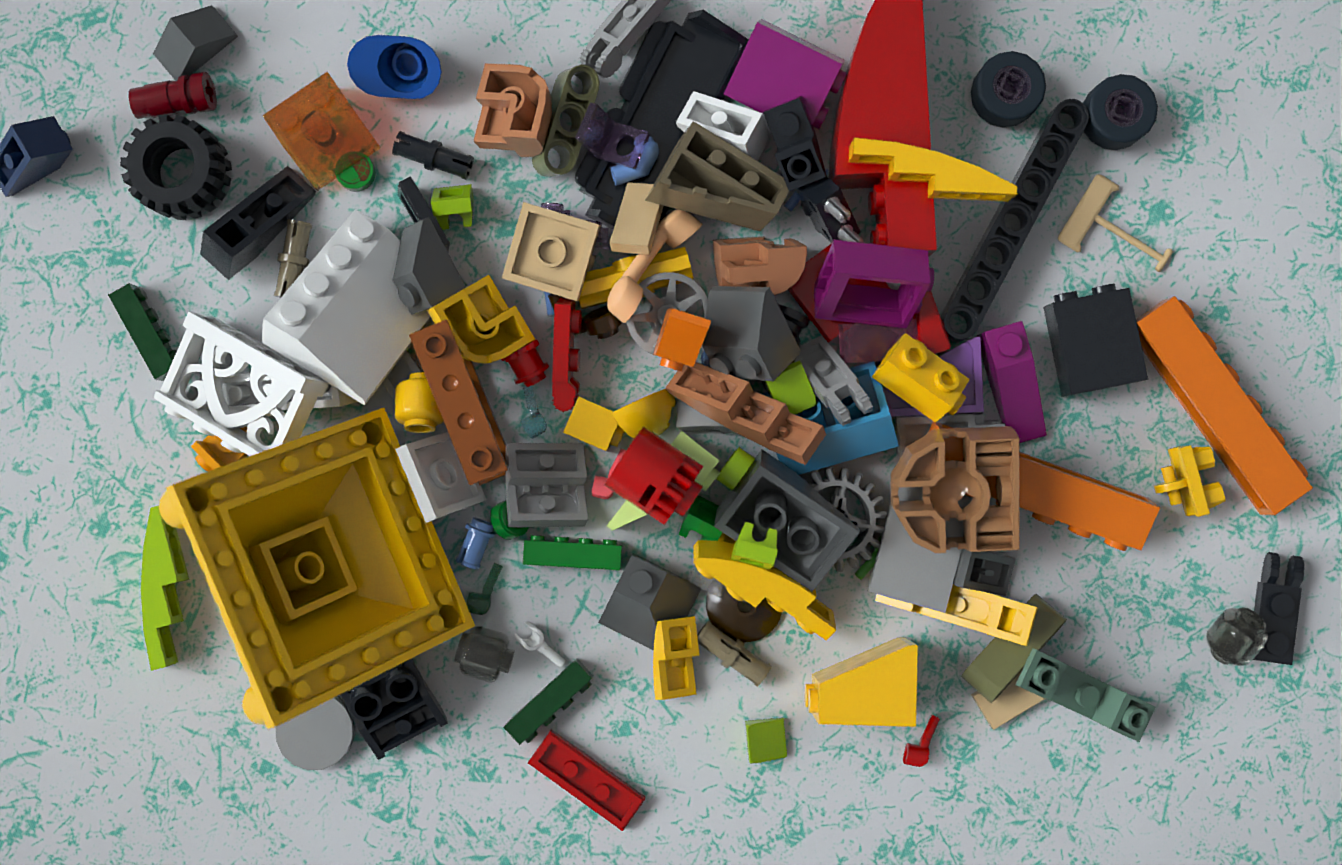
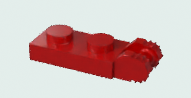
M560 298L554 305L552 397L554 398L552 401L554 402L555 409L563 411V413L573 409L580 391V383L573 377V372H579L580 349L574 348V333L580 334L582 312L581 310H575L576 301L568 298Z

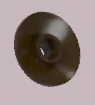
M714 579L708 589L706 596L708 618L712 625L734 641L740 639L742 642H753L762 639L771 633L781 618L782 613L775 610L767 602L766 597L756 608L752 606L749 611L742 612L738 609L739 601L728 593L722 583Z

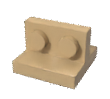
M523 202L502 279L579 301L587 271H591L595 263L596 256L592 254L601 225Z

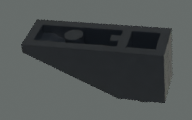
M289 166L285 167L203 231L200 255L225 278L230 280L261 254L287 226V220H292L315 196L316 191Z

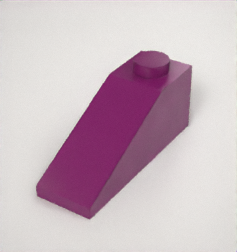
M1019 321L985 331L975 336L981 339V357L1002 423H1005V426H1011L1016 431L1019 443L1047 436L1034 358L1023 322Z

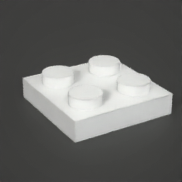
M448 432L414 441L396 449L426 523L487 500L479 483L469 485Z

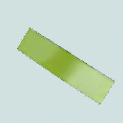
M159 506L150 508L143 545L141 572L143 632L151 671L179 663L169 625L184 621L175 583L189 580L177 529L171 527L163 520L160 515Z

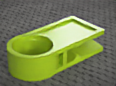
M738 447L720 470L716 480L720 481L730 490H733L755 458L741 447Z

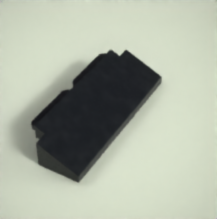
M704 9L688 13L682 26L674 21H658L651 25L620 85L619 93L625 100L621 109L612 108L607 111L575 174V181L581 186L579 191L593 198L585 216L614 230L627 183L616 186L610 167L631 161L635 152L634 141L641 135H649L658 144L659 155L649 175L630 182L654 184L678 140L684 134V131L677 127L676 121L693 91L723 100L726 96L724 92L749 39ZM663 206L660 220L664 217L669 207Z

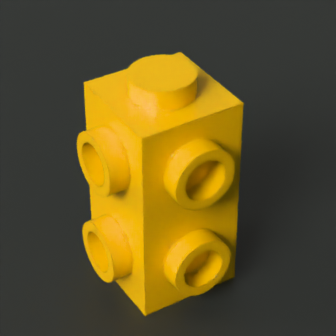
M906 333L888 350L872 375V378L935 423L946 413L954 415L966 399L962 392L970 380L959 372L953 364L945 362L927 349L921 341L913 339Z

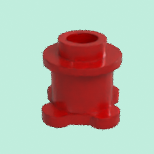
M537 339L501 359V361L510 364L516 376L514 379L515 384L524 383L525 387H530L546 378L544 371L550 366L548 362L543 363L535 348L540 345Z

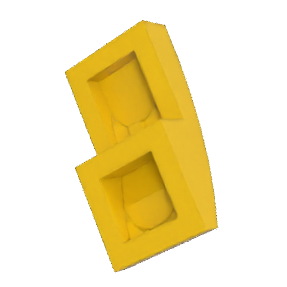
M695 616L657 621L653 652L655 700L697 695L692 659L693 656L700 655Z

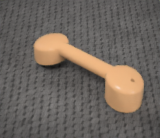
M679 209L663 217L658 224L650 255L638 254L623 276L611 289L607 301L609 312L622 323L627 322L637 309L643 295V288L637 281L664 243L674 249L691 237L703 224L690 212Z

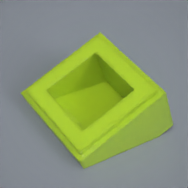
M800 360L790 364L774 381H765L771 398L786 403L789 412L794 415L817 405L815 394Z
M783 717L745 721L749 764L787 757Z

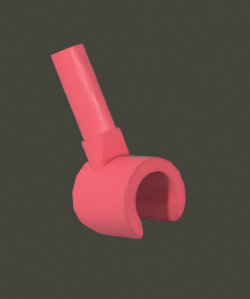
M622 448L620 449L612 467L609 470L608 478L613 472L618 462L620 461V459L622 458V456L624 455V453L626 452V450ZM595 475L592 486L593 497L609 499L613 496L614 491L605 486L608 478Z

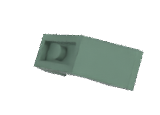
M1032 648L1016 683L1017 686L1064 706L1137 742H1140L1156 708Z

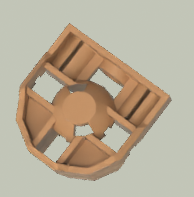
M1011 426L934 429L906 447L890 475L891 505L914 543L934 553H946V550H950L951 547L967 549L970 552L1019 550V437ZM950 436L963 438V461H945V441L943 438H949ZM983 476H997L996 496L998 505H989L991 498L989 484ZM899 487H922L923 500L899 501ZM966 493L973 496L974 498L970 504L961 509L958 501ZM950 518H957L958 521L963 520V537H946V521L950 522Z

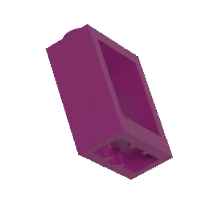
M834 239L814 285L815 318L907 329L914 314L920 312L922 299L926 291L930 292L934 285L935 271L934 268L929 267L928 251ZM849 278L898 283L900 286L898 290L847 283Z

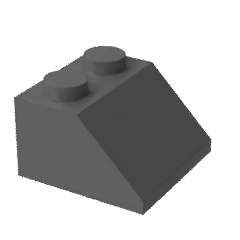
M713 286L709 290L706 319L711 320L702 347L709 358L711 368L740 379L774 381L801 351L770 287Z

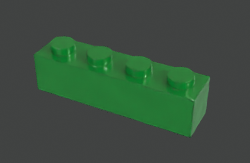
M530 535V539L524 540L523 565L621 570L622 545H617V540L603 539V544L593 543L591 538H579V542H569V537L555 536L554 541L545 540V536Z

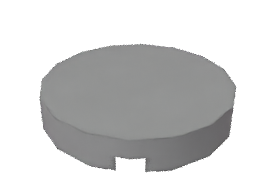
M338 696L276 727V742L282 755L294 766L305 770H324L337 764L350 750L355 738V726L346 704Z

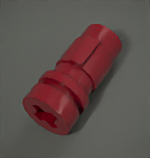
M207 72L194 73L190 76L182 75L178 77L177 81L168 80L131 88L128 94L130 108L137 119L157 118L159 115L166 114L175 115L184 111L190 115L196 114L198 111L201 113L214 111L217 106L215 87Z

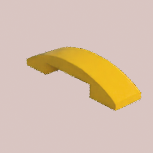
M954 584L952 585L945 613L878 594L875 599L877 602L923 614L1024 646H1028L1038 607L987 592L961 588Z

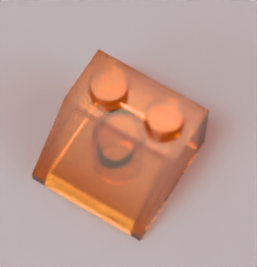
M328 72L262 115L284 149L317 191L335 180L337 175L381 148L341 88Z

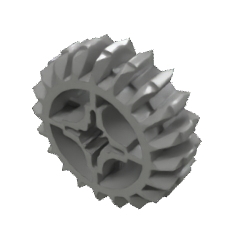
M826 467L825 480H822L817 470L811 472V478L814 482L811 486L817 492L824 488L835 486L834 496H831L830 503L852 521L860 531H863L859 539L848 547L834 564L837 572H843V559H847L852 568H857L859 564L855 556L859 553L866 560L872 558L871 553L865 547L867 544H870L873 547L879 548L880 541L872 538L874 531L883 534L885 527L876 525V518H887L888 513L887 511L875 512L874 506L884 502L883 496H876L870 499L868 495L876 488L874 483H869L863 488L859 487L864 478L863 474L857 473L850 482L848 481L849 468H842L839 479L835 478L834 468ZM847 490L852 492L861 502L865 513V520L855 518L848 513L846 508L847 498H845Z

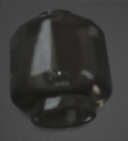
M1244 607L1229 608L1224 610L1208 629L1206 640L1212 656L1217 661L1226 665L1244 666L1248 665L1268 641V635L1264 620L1256 612Z
M475 626L469 633L463 632L454 662L460 663L459 668L463 675L492 683L498 679L501 672L509 673L515 651L508 649L509 637L507 634L482 626Z

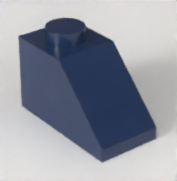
M54 116L13 124L0 142V188L5 197L15 195L60 169L72 152L73 148L69 136L61 129Z

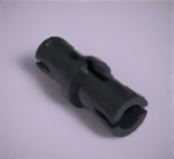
M402 131L397 134L396 139L399 140V143L394 141L393 155H399L424 164V168L430 171H434L436 168L459 176L464 180H467L470 172L467 170L472 169L473 156L442 147V142L437 140L428 142L405 134Z

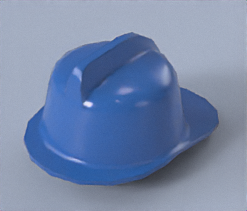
M366 36L355 43L349 52L347 61L349 76L355 85L365 93L378 97L424 98L433 93L439 85L442 73L440 60L433 48L422 40L406 36Z

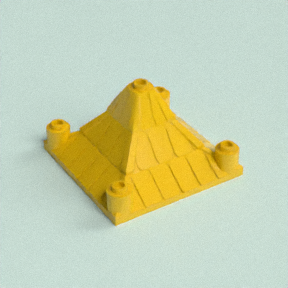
M384 407L172 484L165 488L166 492L160 498L159 511L163 520L171 527L185 528L191 540L195 555L201 569L205 573L206 581L215 602L219 606L220 614L235 644L239 659L249 677L251 687L245 692L242 702L244 713L250 721L255 724L266 725L267 729L275 728L475 626L432 521L425 522L396 452V449L401 446Z

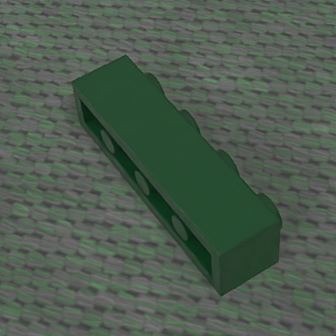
M128 283L108 294L153 378L164 381L177 351L175 349L172 350L169 344L171 339L166 330L160 328L157 322L159 320L157 313L152 307L149 308L145 300L148 298L144 290L140 286Z
M576 658L516 713L503 728L519 745L524 741L528 744L538 735L536 730L542 724L547 727L556 718L554 713L560 708L565 710L574 702L572 697L578 691L582 694L592 685L590 680L593 675Z

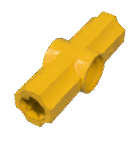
M686 247L656 254L637 283L640 284L646 278L664 272L682 274L694 280ZM637 255L617 260L612 263V266L587 272L579 298L581 309L607 303L609 293L614 284L623 276ZM669 280L656 281L646 288L655 293L657 289L668 287Z

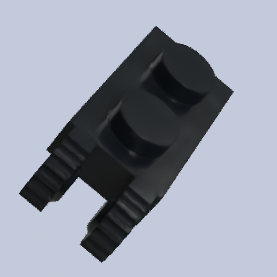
M1269 552L1264 558L1261 582H1257L1248 656L1252 660L1292 665L1302 588L1299 587L1303 582L1305 564L1301 556H1291L1287 564L1285 584L1278 585L1275 583L1279 578L1281 560L1278 553Z

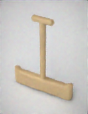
M1096 175L1058 235L1059 242L1075 252H1080L1081 241L1095 221L1158 260L1159 262L1155 270L1161 272L1173 253L1172 249H1166L1162 255L1099 216V212L1111 193L1119 190V185L1103 175Z

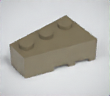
M692 121L678 140L645 201L761 231L778 214L789 191L782 176Z

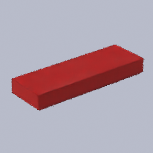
M552 729L528 761L529 765L621 831L625 829L645 801L644 795Z

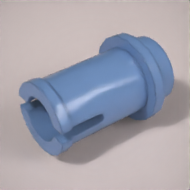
M473 517L471 523H466L465 528L468 531L455 561L468 568L479 570L489 539L494 538L495 533L493 532L492 523Z

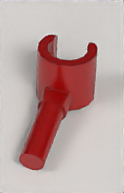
M931 715L920 738L919 745L906 744L903 754L904 764L922 767L927 764L930 741L940 718Z

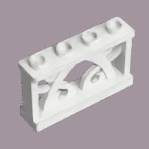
M188 312L183 323V327L187 328L161 390H156L153 398L166 405L164 410L170 415L194 422L192 427L195 430L209 436L216 435L221 438V445L233 452L252 456L300 438L318 396L324 395L329 383L213 316ZM202 351H203V354H202V365H201V364H197V362H198V360H199V358H200V355H201V353H202ZM230 353L233 358L231 367L220 369V364L227 365L225 357ZM250 364L252 366L250 372L251 388L260 403L245 411L231 414L223 395L220 377H234ZM201 372L203 381H194L189 386L190 388L196 387L198 389V397L195 400H191L187 397L185 390L192 374ZM269 375L272 383L270 387L263 389L262 381ZM294 395V397H293V399H292V401H291V403H290V406H289V408H288V410H287V413L285 414V413L281 410V408H282V407L291 399V397ZM273 415L278 422L279 431L273 444L268 446L262 442L260 433L265 428L269 435L274 434V425L268 418ZM247 427V432L240 428Z

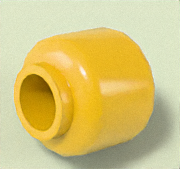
M424 372L410 374L409 379L400 382L395 390V419L404 425L406 431L413 433L433 432L436 430V426L444 422Z

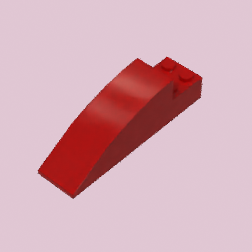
M875 0L858 35L846 70L847 75L842 84L830 147L829 178L840 189L873 188V192L868 194L869 215H875L876 228L871 230L870 244L927 250L928 256H931L937 250L934 198H928V182L888 180L889 164L849 163V146L854 138L898 142L931 150L923 0Z

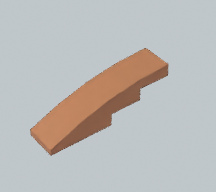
M695 362L694 367L684 365L682 372L677 371L665 387L668 393L726 428L804 465L807 464L826 436L823 425L790 413L786 403L754 392L748 381L724 374Z

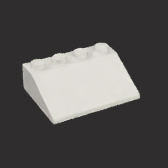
M355 209L263 318L262 343L365 405L412 344L409 334L423 329L431 319L427 311L428 309L411 315L408 307L399 298L398 289L393 281L401 240L388 228Z

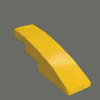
M854 138L849 146V163L889 164L888 180L928 182V198L1008 202L1017 195L1016 185L979 166L937 151L898 142Z

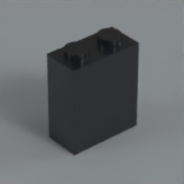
M1115 283L1091 288L1092 295L1079 298L1077 291L1055 295V302L1043 307L1061 397L1148 380L1129 288L1116 290Z

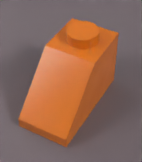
M673 308L667 309L653 355L661 357L659 365L682 372L684 365L694 367L711 320Z

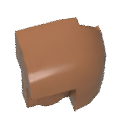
M485 63L476 100L482 105V110L473 142L482 149L514 150L520 157H534L541 154L552 115V97L545 80L533 68L527 66Z
M765 236L714 239L713 254L718 285L770 287L773 295L783 293L792 287L803 273L807 257V246L792 238L784 239V245L774 244L773 241L765 240Z

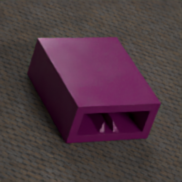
M761 19L754 27L724 95L760 113L801 96L813 127L820 129L830 109L824 106L830 91L837 94L847 75V72L841 70L845 60Z

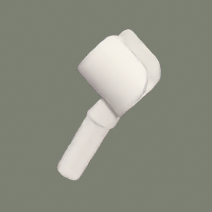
M524 622L532 629V635L524 640L515 633V639L525 649L530 651L537 650L558 667H561L565 663V659L547 645L541 630L531 622Z

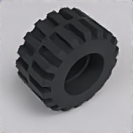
M166 114L159 115V123L151 118L144 121L143 123L146 128L143 131L138 128L133 130L131 135L135 139L132 144L127 141L125 142L123 150L128 152V156L121 157L120 166L128 170V172L121 174L124 183L131 186L128 191L133 197L140 200L141 204L165 217L186 220L187 216L193 219L202 217V209L208 212L213 211L217 208L213 204L216 198L223 201L226 193L221 190L223 185L230 186L232 178L226 175V171L232 170L231 162L225 158L228 155L225 147L207 129L194 120H188L184 116L176 115L175 119ZM191 149L194 157V167L190 177L177 187L165 188L160 174L164 160L174 151Z

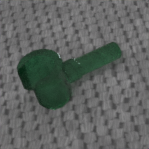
M497 563L493 564L483 586L482 593L469 592L467 607L470 613L483 615L489 611L491 594L503 566Z

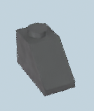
M429 217L403 229L393 281L398 289L399 298L408 307L411 315L431 308L466 288Z

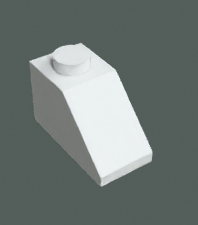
M693 91L676 121L677 127L684 132L694 121L756 161L760 158L769 141L763 113Z

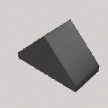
M210 5L170 18L153 55L173 79L177 81L179 76H190L236 39L238 35L218 11Z
M962 549L953 584L961 588L1006 596L1016 559L990 551L970 552L967 549Z

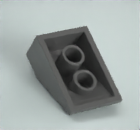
M764 450L759 452L736 487L728 493L716 510L714 524L715 528L735 541L745 522L754 524L752 538L757 542L765 540L769 528L777 530L778 551L774 567L812 592L860 533V529L795 471Z

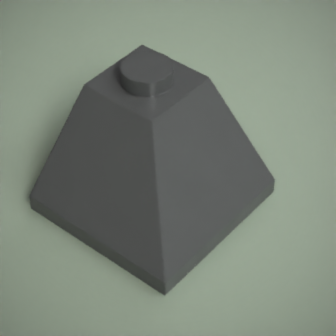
M633 553L598 623L654 650L657 621L688 617L702 587Z

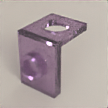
M594 103L589 104L576 135V139L596 158L632 169L637 168L650 137L647 131L616 123L598 104ZM626 136L634 137V150L626 156L618 155L616 151L618 142Z

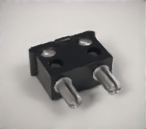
M826 176L796 188L802 201L801 207L805 215L810 217L818 233H821L831 244L834 239L864 243L863 239L858 235L861 231L840 187Z

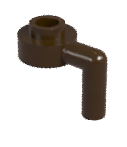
M555 294L548 295L553 310L555 303L560 298L565 297ZM604 306L582 317L580 334L587 332L590 336L597 335L598 339H605L619 332L618 327L622 322L609 312L607 306Z

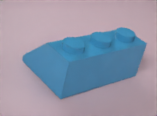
M874 361L850 368L858 378L863 391L868 395L873 406L872 411L863 414L856 406L851 395L842 399L841 402L847 407L851 422L843 426L834 417L830 407L826 408L815 394L817 405L796 415L823 425L826 436L806 465L776 453L780 462L800 475L899 447L882 385L872 378L876 371ZM767 392L762 393V395L771 398L770 394H768Z

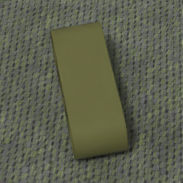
M574 66L560 73L555 80L551 93L552 115L541 154L532 157L534 169L542 176L553 177L566 174L574 168L577 162L600 85L598 74L590 66ZM573 75L577 76L582 82L583 90L581 94L576 93L572 88L571 78ZM562 112H565L571 118L572 124L569 131H566L560 125L559 119ZM551 148L556 150L560 156L558 168H554L549 163L548 153Z
M1037 593L1026 603L1038 607L1028 646L995 637L961 675L964 680L990 703L995 701L1023 670L1032 648L1040 651L1067 620Z

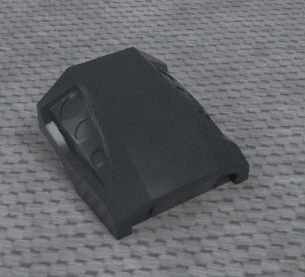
M412 658L340 694L360 734L378 760L385 757V752L438 724L440 727L448 724L442 707L424 681Z

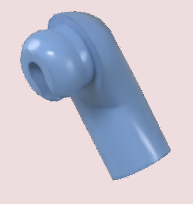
M641 135L634 141L635 152L631 161L610 167L616 186L649 175L659 155V146L651 136Z

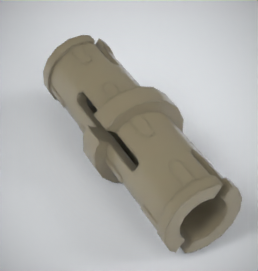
M287 220L283 252L278 253L277 261L280 262L276 291L274 292L275 297L281 298L303 272L304 267H307L309 264L306 253L310 231L313 226L310 223L303 221L296 223L295 220Z
M707 621L697 634L698 644L721 659L722 666L725 668L732 667L757 687L762 683L772 667L744 648L745 643L740 639L734 641L712 625L710 621Z

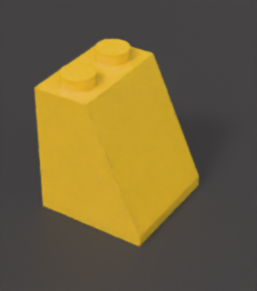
M897 637L813 673L812 684H805V707H808V712L812 713L818 724L916 727L918 645L905 637Z

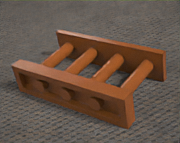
M443 320L409 334L469 485L479 483L480 486L505 476V471L508 470L505 463L506 443L472 361L463 359L448 320Z

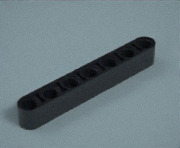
M1066 99L1060 102L1049 113L1011 182L1017 186V195L1008 202L1001 201L940 315L949 342H961L973 336L978 330L1088 123L1089 113L1081 101ZM1060 113H1066L1072 117L1074 121L1073 128L1069 129L1061 124L1059 121ZM1047 146L1053 149L1056 154V161L1051 163L1043 159L1041 147ZM1024 180H1031L1037 185V196L1032 197L1025 193L1023 190ZM1011 213L1019 218V231L1010 230L1006 226L1004 221L1005 214ZM988 247H995L1000 250L1003 258L1001 265H994L988 261L986 257ZM975 280L983 285L985 293L982 299H975L969 294L968 284L970 281ZM952 314L961 315L965 319L967 327L963 334L956 333L951 329L949 320Z

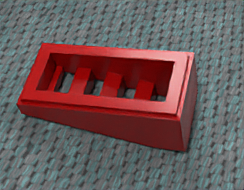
M926 291L922 299L920 312L913 316L914 339L921 341L934 354H939L949 350L951 345L932 291Z

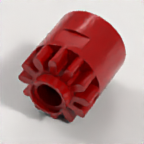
M643 427L614 468L605 486L665 525L673 512L683 517L698 496L703 486L696 482L695 479L703 465Z

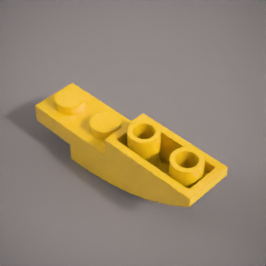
M698 540L693 545V563L696 569L708 579L715 578L722 583L728 593L736 600L741 602L745 600L756 608L766 597L767 602L775 610L781 613L786 611L796 619L798 625L809 634L816 633L826 641L836 631L834 612L816 599V589L813 592L774 566L769 570L731 560L734 548L733 543Z

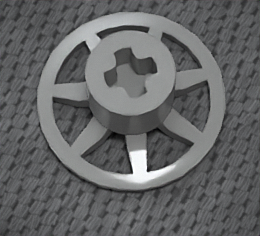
M674 272L654 274L639 284L643 288V295L652 305L650 311L632 315L627 321V326L634 341L643 350L653 355L655 350L653 345L658 340L667 309L673 308L688 313L687 309L701 300L704 318L706 319L708 298L703 289L694 280L685 275ZM669 280L665 297L658 298L646 288L656 281ZM676 281L687 284L696 294L680 301L676 298ZM634 322L650 323L653 332L647 343L637 333Z

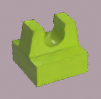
M472 184L433 188L431 198L432 212L436 216L441 229H449V216L452 214H458L462 217L464 227H472L474 202Z
M745 522L734 544L731 560L770 570L774 566L778 551L777 530L769 528L765 540L757 542L752 538L754 524Z

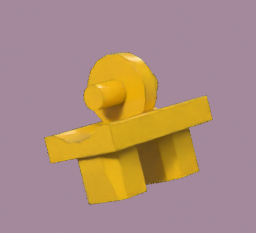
M1191 445L1167 449L1172 465L1161 468L1164 482L1154 485L1156 494L1167 492L1171 506L1182 503L1186 516L1196 515V517L1210 514L1209 508L1225 502L1226 499L1220 482L1202 485L1198 472L1215 467V459L1211 447L1192 448Z

